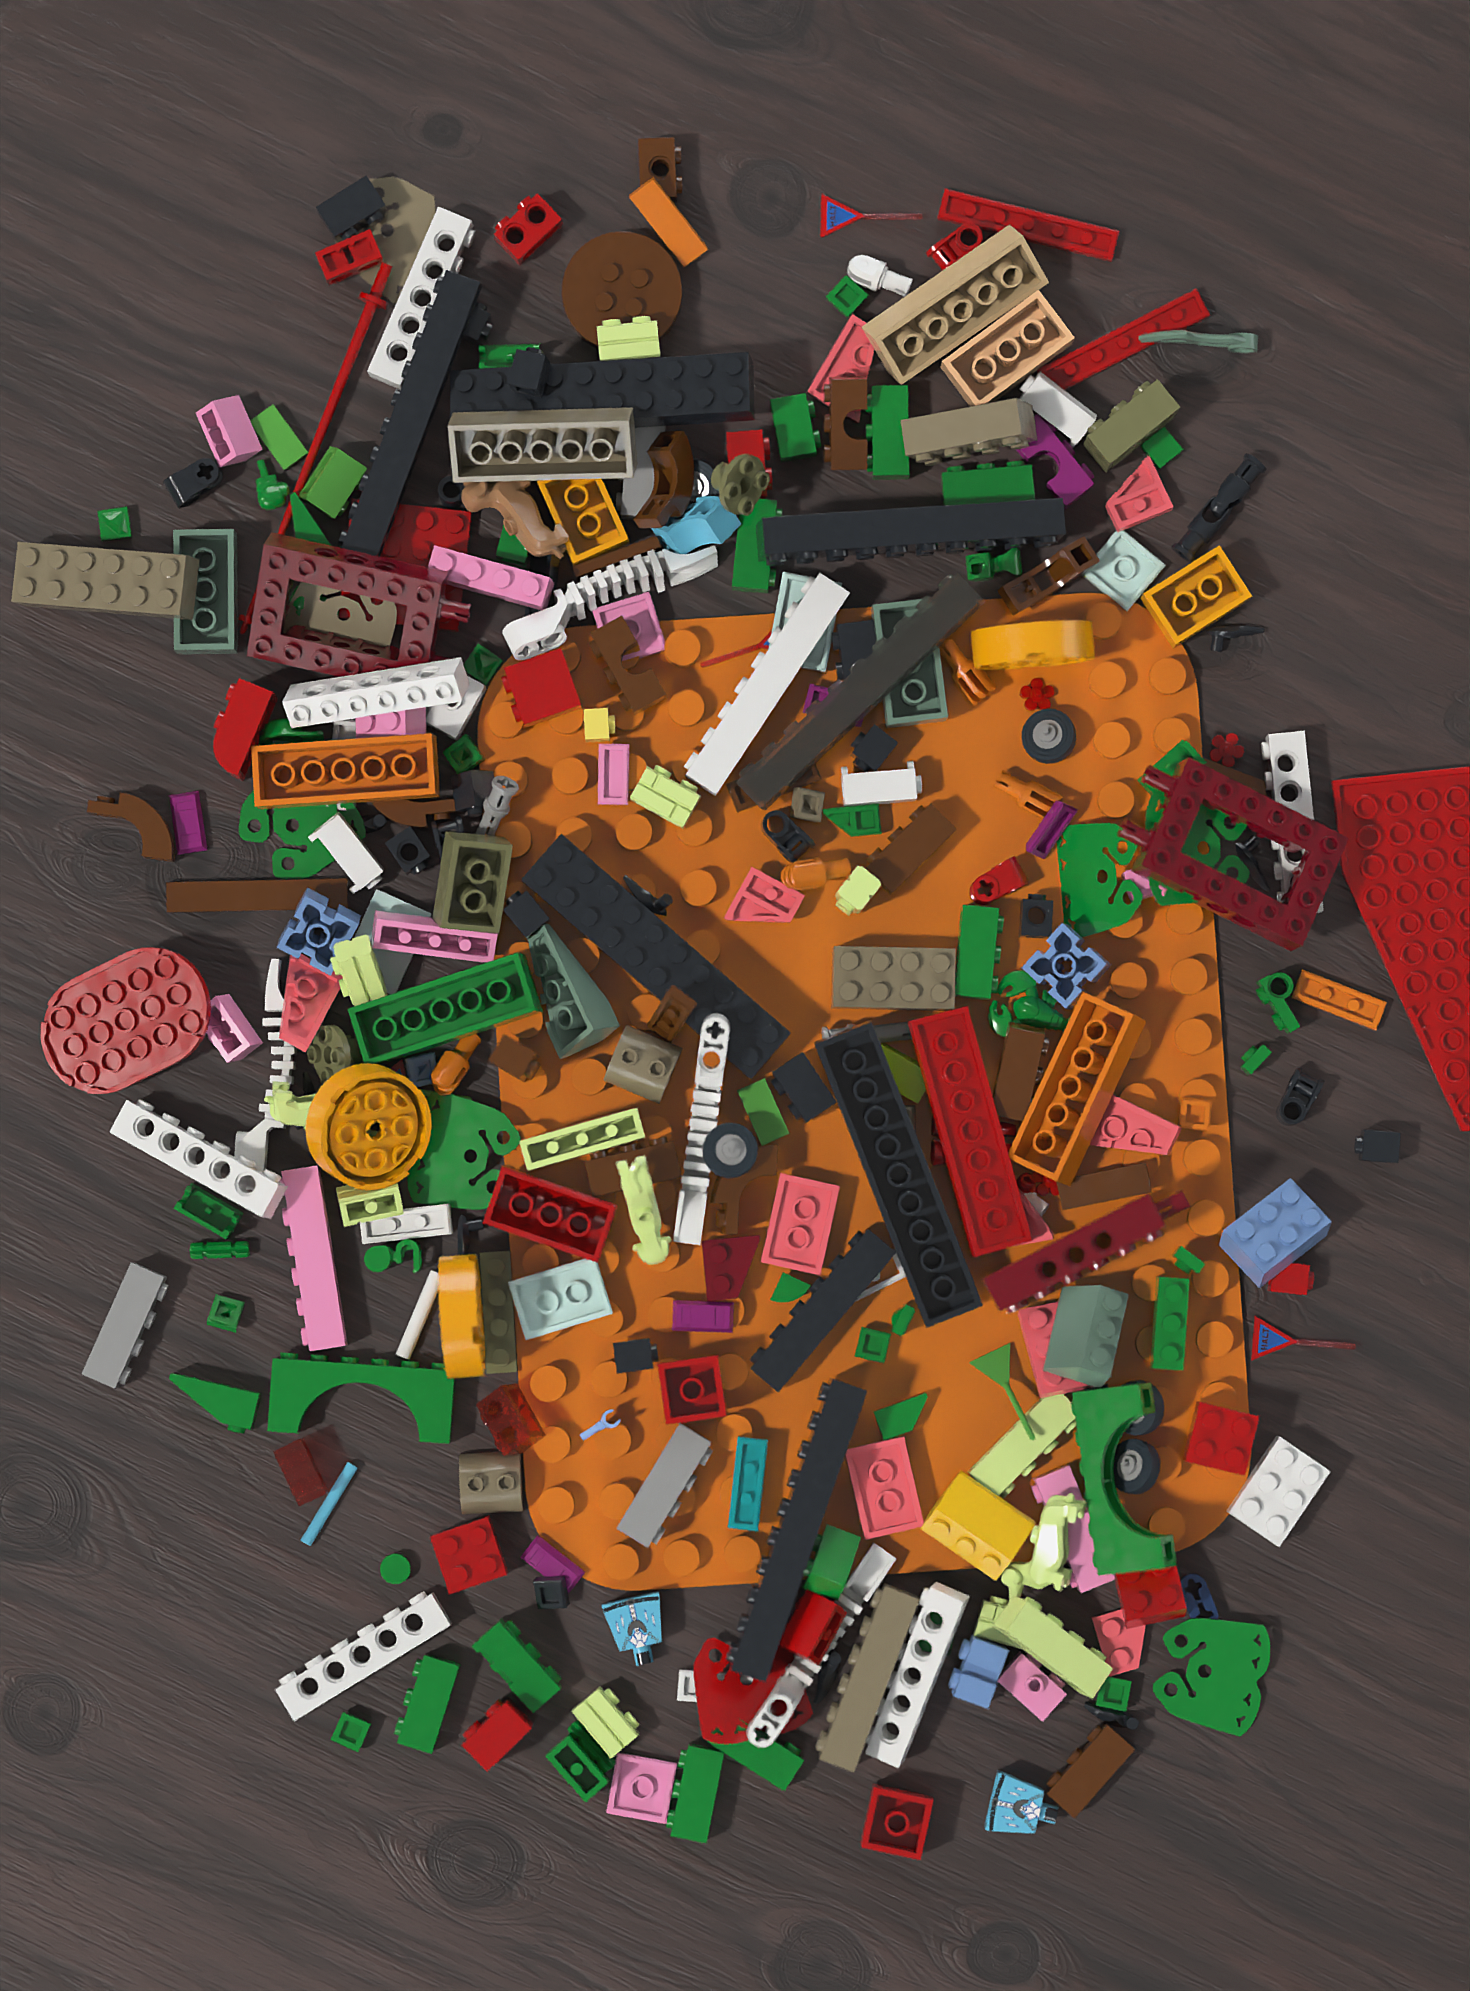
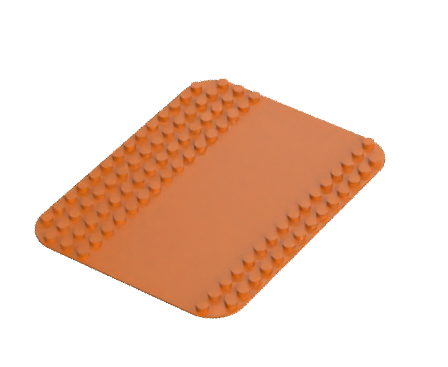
M1100 593L1050 595L1014 616L1002 598L934 603L939 648L953 638L968 660H973L971 631L1010 624L1065 620L1092 622L1095 658L1091 661L1058 666L984 670L997 688L994 691L988 690L989 694L984 699L979 698V703L974 706L952 679L954 670L940 653L948 712L947 720L886 728L880 683L844 687L843 680L837 681L835 663L840 662L839 650H833L831 641L826 672L804 668L799 669L716 796L685 777L688 769L684 765L693 752L699 755L705 746L700 741L710 726L714 729L717 728L722 720L717 716L726 702L733 704L739 695L734 690L743 677L749 679L755 671L751 665L759 652L767 653L768 649L755 648V646L772 630L775 613L659 621L665 640V651L643 658L637 656L622 661L624 669L631 674H641L652 668L666 693V699L634 715L632 709L628 711L624 709L618 698V695L622 693L617 682L611 685L603 670L608 667L602 656L597 659L589 645V642L593 640L591 632L598 629L597 625L565 628L566 641L561 646L553 649H562L582 706L581 709L525 728L523 721L516 722L511 705L516 704L513 693L506 694L501 677L506 675L504 667L524 660H517L512 655L495 674L483 698L479 713L478 749L485 758L479 764V770L494 771V777H508L515 781L519 787L517 793L510 800L508 815L501 818L495 836L505 837L513 845L503 909L507 907L505 901L515 892L519 891L523 894L527 890L551 921L547 924L553 928L606 996L620 1025L604 1040L563 1059L559 1058L547 1032L545 1022L550 1020L546 1004H541L543 1010L541 1013L496 1027L497 1045L505 1034L535 1052L539 1056L537 1061L541 1064L533 1079L526 1078L525 1082L520 1081L498 1067L501 1112L508 1117L517 1129L521 1140L637 1108L646 1138L605 1149L608 1151V1156L619 1154V1147L637 1144L638 1149L650 1147V1140L667 1137L668 1142L674 1141L682 1175L685 1171L683 1165L687 1156L685 1154L686 1145L689 1142L687 1136L691 1127L689 1122L690 1116H692L691 1106L692 1102H694L693 1091L694 1087H696L695 1076L701 1036L686 1023L672 1042V1044L683 1049L660 1104L603 1081L626 1025L662 1039L647 1027L648 1022L661 1002L522 882L521 879L560 834L565 836L630 894L632 892L623 879L625 875L643 889L649 891L657 899L664 894H669L673 902L666 908L667 916L655 915L791 1032V1035L752 1080L727 1059L725 1061L723 1084L720 1087L721 1099L718 1102V1105H720L719 1113L716 1117V1120H718L717 1126L724 1123L740 1124L753 1134L757 1146L760 1147L759 1139L737 1090L765 1078L790 1133L763 1145H778L777 1175L759 1176L750 1181L743 1189L739 1200L738 1234H721V1228L716 1226L717 1210L722 1209V1204L710 1203L712 1189L718 1177L712 1171L709 1172L708 1176L710 1180L706 1190L708 1194L700 1245L673 1241L679 1194L683 1183H681L682 1177L652 1184L662 1221L660 1235L661 1237L670 1236L672 1239L669 1243L668 1256L665 1261L659 1264L649 1265L643 1262L638 1256L637 1251L632 1250L633 1245L641 1241L633 1229L623 1191L597 1196L596 1198L618 1205L598 1262L613 1314L525 1340L513 1300L527 1504L539 1536L584 1570L585 1574L582 1578L604 1587L626 1591L758 1583L760 1575L757 1574L756 1570L762 1555L767 1556L771 1547L766 1543L772 1526L778 1527L781 1517L777 1516L776 1513L782 1497L788 1498L791 1490L787 1486L792 1468L798 1470L801 1458L797 1457L802 1439L808 1441L811 1429L807 1428L812 1411L818 1412L821 1400H818L817 1396L822 1382L828 1383L830 1378L867 1391L847 1449L885 1441L882 1438L873 1411L927 1393L928 1398L913 1430L890 1438L904 1436L923 1522L931 1508L958 1473L963 1471L972 1477L968 1473L970 1468L1020 1419L1005 1389L969 1362L1010 1343L1009 1385L1023 1413L1025 1414L1040 1399L1017 1314L1018 1310L1008 1314L1007 1310L999 1311L983 1278L1145 1194L1068 1210H1062L1059 1195L1053 1196L1050 1192L1046 1196L1037 1194L1039 1198L1049 1204L1048 1209L1041 1217L1054 1233V1239L1008 1247L972 1257L947 1164L941 1166H932L931 1141L932 1139H940V1137L931 1135L933 1112L927 1090L918 1104L901 1095L904 1105H916V1136L983 1306L926 1328L908 1280L905 1277L854 1302L779 1392L774 1390L750 1369L753 1363L749 1359L760 1346L764 1349L769 1346L773 1341L769 1336L780 1323L785 1326L790 1321L792 1316L789 1312L799 1300L805 1303L812 1295L807 1290L804 1295L791 1302L780 1303L770 1300L782 1272L810 1284L811 1287L819 1276L825 1279L832 1270L828 1266L839 1253L845 1256L850 1250L851 1246L847 1243L858 1230L864 1233L869 1229L890 1248L895 1249L814 1044L815 1041L822 1039V1027H827L828 1029L844 1028L847 1024L859 1025L871 1020L873 1025L898 1023L946 1012L831 1009L832 948L834 946L956 948L957 954L961 906L973 905L999 908V915L1004 916L1002 934L997 933L996 945L1001 946L1000 963H994L993 975L998 976L999 984L1002 978L1011 971L1023 970V965L1037 950L1046 952L1051 947L1046 941L1047 939L1019 937L1020 902L1022 899H1028V894L1046 895V900L1053 901L1052 933L1061 923H1064L1057 842L1044 859L1026 851V843L1043 819L1019 807V803L1016 802L1017 798L994 787L1002 770L1025 783L1034 780L1063 796L1062 802L1078 809L1068 825L1112 823L1121 826L1122 822L1128 819L1145 828L1146 809L1151 795L1137 780L1143 775L1149 764L1155 765L1182 739L1187 741L1203 758L1198 689L1193 666L1183 645L1179 644L1172 648L1149 611L1144 607L1134 603L1126 611L1108 595ZM871 607L839 609L836 614L833 633L836 632L837 624L872 620ZM638 642L637 646L628 650L624 655L640 651ZM1034 678H1040L1043 681V687L1047 685L1053 687L1054 696L1049 699L1051 702L1049 709H1055L1066 714L1076 729L1074 749L1065 759L1057 763L1045 764L1034 760L1029 756L1022 744V729L1026 720L1035 712L1040 711L1038 704L1034 711H1028L1024 707L1027 699H1023L1020 696L1022 686L1030 687V682ZM814 684L868 698L862 726L857 727L803 713L809 685ZM608 708L609 715H615V733L610 734V741H585L584 709ZM874 724L898 742L897 746L877 771L907 769V761H913L915 775H921L922 793L917 794L916 801L879 804L882 834L850 837L824 816L823 811L821 822L791 818L790 810L793 791L737 813L726 786L730 782L811 751L821 780L802 788L825 792L823 809L844 807L841 767L847 766L848 774L864 773L852 763L855 759L850 755L854 748L850 745L861 731L866 735ZM599 744H629L628 805H598ZM658 765L672 773L670 779L680 784L683 779L698 787L696 793L701 795V798L684 829L630 800L647 766L654 769ZM932 804L956 828V831L891 895L880 886L859 914L852 912L848 916L835 905L838 901L835 894L848 879V877H839L827 880L823 887L796 890L805 895L790 923L727 921L724 919L751 867L782 883L781 872L786 865L791 864L761 831V820L771 811L778 810L785 813L815 842L816 846L809 848L798 860L818 857L823 862L847 858L850 862L851 873L857 866H862L866 869L870 864L866 859L878 847L883 851L891 843L887 838L899 826L905 830L913 822L909 816L920 805L926 809ZM773 816L768 819L767 827L771 832L779 833L783 829V822L780 818ZM1063 835L1061 836L1062 842L1060 844V847H1062V845L1066 843V840L1064 839ZM1121 840L1117 845L1119 853L1124 854L1128 849V845L1124 840ZM801 841L791 849L792 852L801 844ZM1200 842L1197 846L1199 853L1203 855L1209 853L1207 842ZM1137 845L1134 856L1127 865H1120L1108 852V848H1103V853L1115 864L1117 885L1111 897L1108 898L1109 904L1114 903V897L1123 881L1121 874L1132 869L1140 851V846ZM1015 856L1029 883L990 904L978 905L974 903L970 897L969 890L975 879L990 871L1001 862ZM1060 859V861L1062 862V870H1064L1066 862ZM1100 870L1097 874L1100 883L1107 881L1108 875L1105 870ZM980 883L981 887L978 889V893L980 895L985 893L989 897L988 893L991 888L989 885L984 887ZM1126 891L1123 895V901L1129 905L1131 902ZM1065 896V900L1067 902L1065 907L1067 908L1071 901H1069L1067 896ZM1154 896L1142 900L1131 919L1125 924L1082 937L1085 941L1081 947L1085 951L1089 947L1093 948L1111 964L1110 968L1096 983L1088 980L1082 987L1087 991V994L1146 1020L1113 1094L1176 1125L1179 1122L1181 1098L1212 1101L1209 1131L1181 1129L1169 1155L1089 1145L1075 1177L1147 1163L1152 1193L1149 1194L1154 1202L1157 1203L1182 1190L1191 1207L1164 1220L1167 1225L1162 1228L1164 1235L1149 1243H1146L1144 1238L1135 1242L1137 1249L1118 1257L1117 1253L1108 1256L1107 1258L1110 1263L1093 1271L1089 1267L1081 1270L1080 1272L1083 1277L1066 1285H1063L1062 1281L1054 1284L1053 1286L1056 1291L1037 1300L1034 1295L1027 1298L1026 1300L1029 1305L1021 1309L1059 1302L1061 1289L1065 1286L1102 1285L1129 1294L1111 1376L1105 1383L1108 1384L1109 1388L1121 1386L1133 1380L1151 1382L1159 1390L1163 1398L1164 1415L1160 1425L1151 1433L1131 1435L1124 1432L1118 1443L1119 1445L1128 1439H1139L1148 1442L1156 1449L1160 1458V1472L1155 1484L1142 1494L1134 1495L1124 1493L1117 1488L1116 1490L1123 1507L1140 1526L1157 1534L1173 1535L1175 1552L1204 1539L1227 1518L1229 1513L1226 1510L1245 1484L1250 1469L1251 1453L1245 1476L1183 1461L1196 1401L1248 1414L1249 1402L1239 1266L1219 1246L1223 1230L1236 1221L1214 913L1195 903L1161 906L1154 899ZM1032 908L1029 910L1028 918L1034 924H1041L1044 920V914L1039 908ZM503 910L494 960L515 953L525 954L541 1003L540 995L544 994L541 978L535 975L528 940ZM1068 919L1069 923L1072 925L1071 928L1074 929L1075 922ZM1063 960L1061 963L1064 966L1062 973L1071 972L1073 969L1071 967L1072 961ZM1049 982L1045 985L1037 983L1039 998L1042 999L1043 990L1049 992L1053 987ZM1011 985L1007 986L1001 995L998 993L991 994L990 1000L955 997V1009L968 1006L992 1094L1005 1038L993 1032L989 1027L987 1016L989 1006L993 1000L998 1001V1015H1002L1001 1005L1004 1003L1008 1007L1013 1021L1017 1019L1013 1010V1003L1017 999L1026 996V991L1013 997H1005L1006 993L1013 989ZM1057 1001L1053 1009L1068 1019L1071 1017L1076 1005L1070 1010L1064 1008ZM1045 1029V1038L1050 1040L1047 1055H1041L1038 1067H1043L1042 1078L1063 1035V1032L1060 1030ZM913 1040L885 1042L918 1061ZM709 1051L704 1054L703 1060L708 1066H716L720 1062V1057L716 1052ZM801 1052L808 1058L836 1100L835 1104L806 1123L802 1118L798 1121L794 1118L787 1107L791 1104L785 1093L780 1096L771 1083V1080L774 1079L772 1072ZM1034 1084L1032 1096H1035L1039 1085ZM998 1116L999 1121L1016 1125L1017 1135L1023 1121ZM502 1131L503 1144H506L510 1136L508 1132ZM1004 1137L1005 1143L1013 1144L1015 1137ZM520 1144L509 1154L504 1155L506 1167L592 1196L584 1162L591 1160L590 1154L527 1171ZM1010 1160L1016 1181L1022 1173L1032 1174L1034 1170ZM780 1173L840 1186L820 1275L761 1262ZM1170 1205V1206H1168V1207H1166V1208L1160 1210L1159 1212L1161 1213V1212H1163V1211H1165V1210L1171 1208L1172 1206ZM1102 1232L1097 1237V1244L1100 1248L1106 1250L1111 1246L1112 1238L1107 1232ZM509 1233L512 1281L585 1259ZM760 1235L759 1244L738 1298L710 1301L734 1302L733 1333L672 1331L673 1300L707 1301L702 1240ZM1079 1246L1073 1247L1070 1251L1071 1260L1078 1264L1083 1261L1085 1254L1082 1248ZM1178 1246L1184 1247L1205 1263L1199 1274L1191 1271L1188 1275L1174 1265L1177 1259L1171 1255ZM893 1258L880 1271V1279L875 1282L872 1281L866 1289L900 1273ZM1050 1260L1046 1261L1043 1265V1271L1046 1276L1054 1277L1057 1272L1056 1264ZM1156 1277L1190 1279L1184 1370L1150 1368ZM903 1304L915 1308V1313L905 1334L899 1336L891 1332V1317L893 1312L901 1308ZM861 1327L891 1334L884 1363L854 1356ZM650 1338L651 1344H657L659 1361L653 1362V1369L617 1374L613 1343ZM718 1355L727 1416L682 1422L683 1425L710 1440L709 1448L713 1452L704 1466L698 1463L692 1473L697 1478L689 1492L682 1490L677 1498L681 1505L674 1517L667 1516L661 1526L666 1530L657 1545L651 1542L646 1547L616 1528L680 1424L666 1425L657 1364ZM1073 1392L1063 1394L1070 1402L1072 1401ZM614 1410L606 1415V1422L613 1425L616 1421L620 1420L616 1427L604 1428L586 1440H582L580 1437L581 1433L600 1421L605 1411ZM1077 1425L1069 1433L1063 1430L1055 1438L1058 1444L1047 1455L1042 1452L1034 1460L1037 1465L1025 1477L1020 1474L1013 1481L1016 1486L1007 1496L1002 1498L1036 1522L1035 1525L1039 1526L1044 1504L1043 1502L1037 1503L1033 1495L1031 1486L1035 1485L1034 1477L1067 1464L1071 1468L1084 1500L1086 1489L1080 1472L1081 1453L1075 1439ZM738 1437L768 1440L758 1531L728 1528ZM844 1457L818 1534L822 1535L828 1524L861 1537L848 1577L859 1565L873 1543L896 1558L887 1574L976 1568L921 1530V1527L865 1540L846 1457ZM1032 1530L1011 1562L1031 1561L1035 1544L1030 1541ZM811 1551V1554H810V1557H809V1558H811V1559L814 1558V1555H815V1552H814V1551ZM803 1575L802 1580H806L807 1576Z

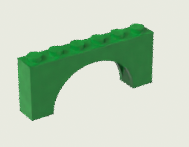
M280 1352V1358L272 1359L267 1431L300 1433L301 1424L308 1408L324 1392L342 1384L368 1383L391 1391L405 1402L417 1422L419 1442L451 1443L456 1378H447L444 1363H432L431 1368H419L420 1362L401 1361V1366H389V1360L371 1359V1364H360L358 1357L341 1356V1362H331L328 1355L311 1354L310 1360L298 1359V1353Z
M1151 1382L1073 1392L1071 1410L1076 1417L1077 1430L1075 1439L1080 1447V1472L1084 1477L1086 1489L1084 1501H1087L1086 1506L1088 1507L1090 1517L1088 1531L1093 1539L1094 1546L1092 1560L1094 1567L1097 1569L1098 1576L1176 1566L1173 1535L1151 1532L1135 1522L1123 1507L1114 1482V1456L1123 1433L1140 1417L1155 1413Z

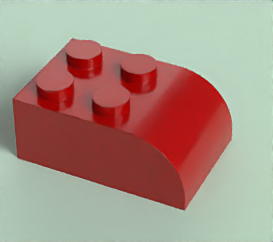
M239 678L237 684L232 683L226 695V700L229 701L225 712H219L214 723V728L217 729L213 741V750L218 763L231 776L244 781L252 762L251 746L259 745L260 733L269 722L278 698L272 691Z

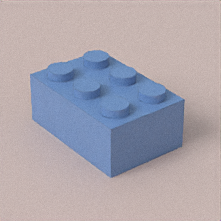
M1290 1178L1225 1228L1222 1232L1219 1246L1261 1288L1325 1238L1332 1221Z

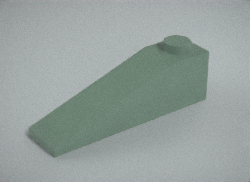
M544 924L528 938L535 975L541 978L544 994L540 995L541 1004H546L550 1021L545 1022L547 1032L559 1058H566L604 1040L620 1025L608 999L549 924Z

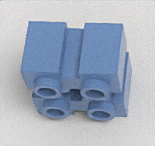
M307 887L295 910L294 917L298 918V921L290 918L279 938L277 948L296 958H299L301 953L310 956L309 965L331 976L333 967L330 958L335 957L333 946L335 943L351 940L359 925L361 915L340 904L337 910L328 907L329 898ZM315 927L323 928L326 934L321 932L320 936L315 935Z
M1061 923L1046 940L1051 947L1046 952L1037 950L1023 965L1022 969L1038 984L1045 985L1049 982L1053 987L1048 993L1064 1008L1071 1010L1077 1004L1082 991L1087 993L1082 986L1088 980L1096 983L1110 968L1111 964L1095 949L1089 947L1085 951L1081 947L1085 940L1068 924ZM1063 960L1072 961L1071 967L1073 969L1071 972L1062 973L1064 966L1061 963Z
M973 1634L970 1635L969 1640L963 1639L958 1653L959 1658L963 1659L959 1669L953 1668L948 1682L949 1687L952 1688V1695L973 1704L989 1708L998 1677L1008 1653L1006 1646L974 1636Z

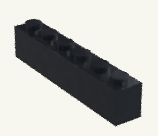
M869 1229L864 1233L860 1230L856 1232L847 1243L851 1248L845 1256L839 1253L829 1264L828 1268L832 1270L825 1279L820 1276L808 1289L812 1295L804 1303L802 1300H799L789 1312L792 1316L790 1321L785 1326L780 1323L770 1334L769 1337L773 1341L766 1349L760 1346L749 1359L753 1363L750 1369L777 1392L783 1388L896 1254L892 1248Z

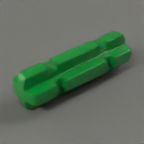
M236 1241L235 1244H232V1242H207V1245H204L202 1242L190 1244V1257L192 1259H204L206 1256L207 1259L232 1258V1256L241 1258L248 1257L250 1253L249 1242Z
M578 1719L568 1727V1732L574 1739L577 1738L579 1740L578 1744L593 1761L596 1760L598 1762L597 1766L606 1773L615 1766V1759L613 1757L610 1758L605 1753L603 1748L586 1731V1728Z

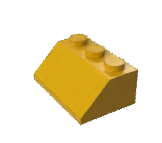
M960 1471L929 1511L921 1530L996 1581L1013 1560L1036 1522L972 1477Z

